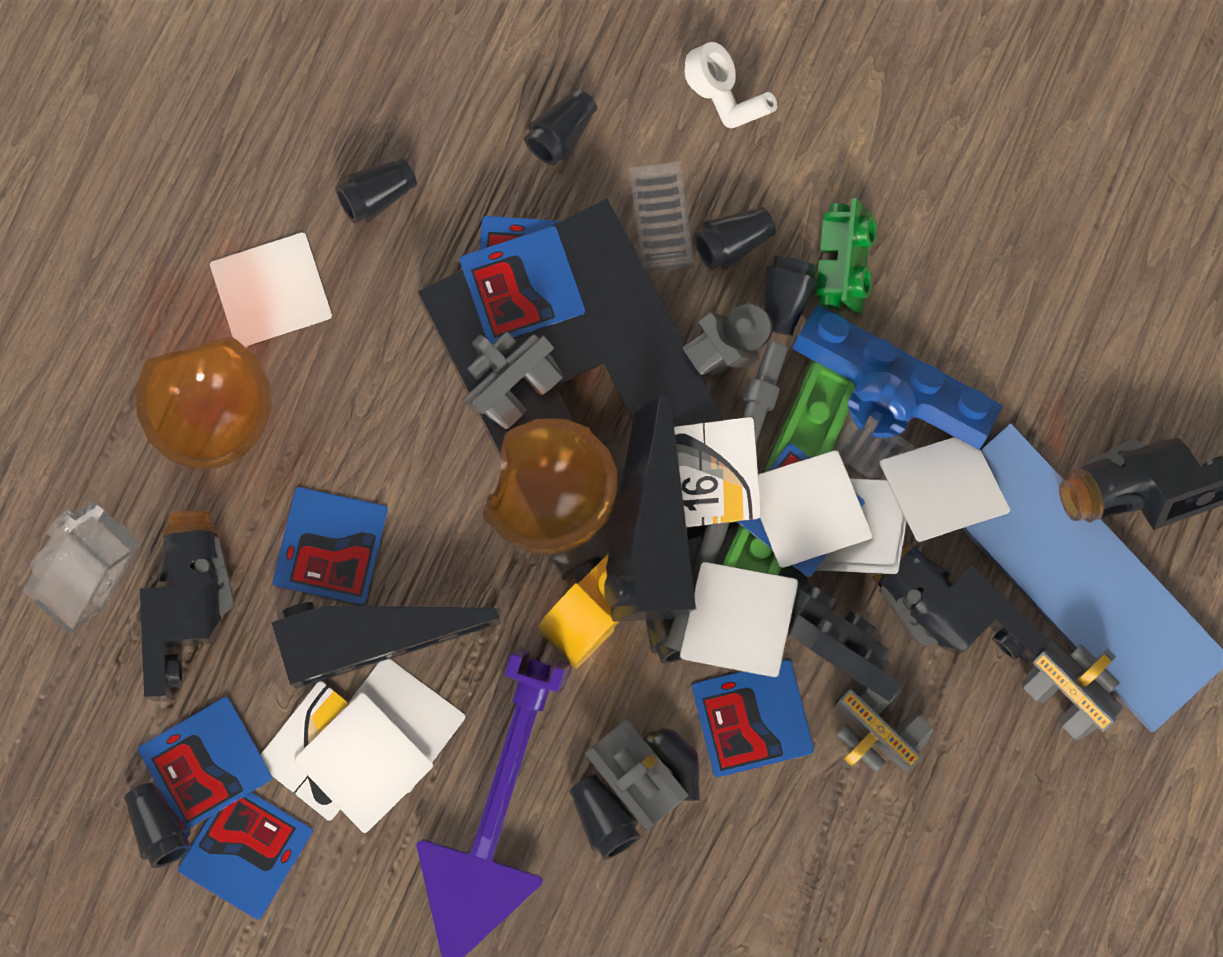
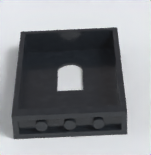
M608 198L552 225L557 228L585 308V313L513 337L517 344L503 356L506 359L532 334L538 338L544 336L554 347L549 354L561 370L563 378L543 395L538 394L524 377L520 379L510 391L527 410L507 429L499 426L485 414L477 413L562 581L574 576L576 582H580L609 554L624 470H607L594 460L557 389L558 386L604 364L632 419L634 418L635 408L660 394H670L674 427L724 421L700 373L683 349L685 345ZM462 269L419 290L418 294L421 304L468 394L494 369L491 367L478 380L467 370V367L480 356L472 342L479 335L485 338L486 336Z

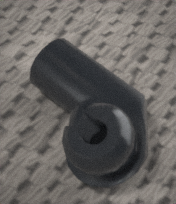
M661 728L658 732H649L644 737L645 742L661 762L672 771L673 777L689 795L683 801H700L699 758L697 751L674 730Z

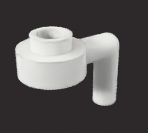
M709 42L691 50L687 54L685 77L689 86L700 96L712 98L721 121L726 127L735 128L776 111L777 101L770 92L763 93L739 104L736 103L731 92L736 79L735 66L729 53L720 44Z

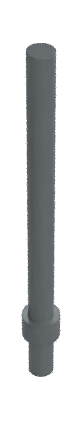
M768 341L756 378L749 379L743 397V402L747 405L742 418H753L755 444L757 443L767 411H773L780 391L776 383L788 350L787 346L774 341ZM730 522L705 526L691 568L694 593L701 564L704 562L716 564ZM690 612L674 618L665 646L681 652Z

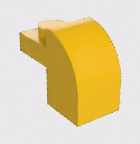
M608 555L578 584L575 583L538 626V632L575 669L614 632V627L620 622H612L611 607L607 603L604 594Z

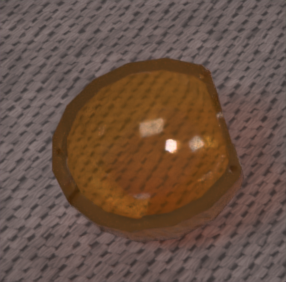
M232 337L148 358L143 364L135 389L137 418L148 441L168 460L192 469L220 468L244 457L263 436L272 412L271 383L259 358L239 340Z
M536 419L512 428L506 433L500 452V477L494 493L488 494L483 511L485 521L509 544L533 554H562L591 540L611 517L617 497L618 470L615 467L609 449L590 432V428L567 419Z

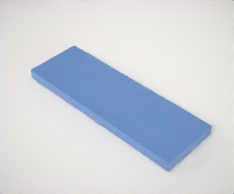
M1010 423L981 450L1010 508V512L961 529L1074 650L1082 644L1095 658L1107 648L1116 655L1114 660L1106 667L1120 681V684L1113 690V693L1151 733L1155 732L1223 669V649L1101 519H1093L1084 511L1075 491Z

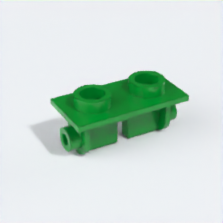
M857 198L851 199V209L849 205L833 203L829 205V212L823 214L820 251L823 253H838V259L819 260L815 297L820 299L819 306L824 309L838 310L840 309V301H842L855 313L862 314L864 298L869 297L872 288V275L867 263L869 247H873L876 242L877 224L872 213Z

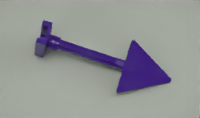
M519 649L511 654L505 676L518 681L512 699L516 707L472 851L467 853L425 839L419 840L416 845L442 957H465L538 889L543 882V878L540 875L496 862L494 860V853L537 712L544 710L549 690L558 692L565 685L571 666L569 663L560 661L553 668L552 675H550L551 664L530 659L528 668L526 667L530 651Z

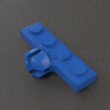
M819 305L815 307L792 347L797 352L842 375L854 384L855 389L847 404L851 419L860 430L864 428L869 417L879 421L871 435L876 438H889L901 434L910 419L916 417L980 450L1003 406L987 397L981 391L972 389L939 371L936 367L922 362L896 348L888 341L872 335L848 322L842 316L834 314Z

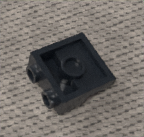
M811 584L806 592L797 588L787 634L890 702L902 683L884 672L890 662L883 657L889 649L872 638L877 628L851 610L845 618L833 612L838 601Z

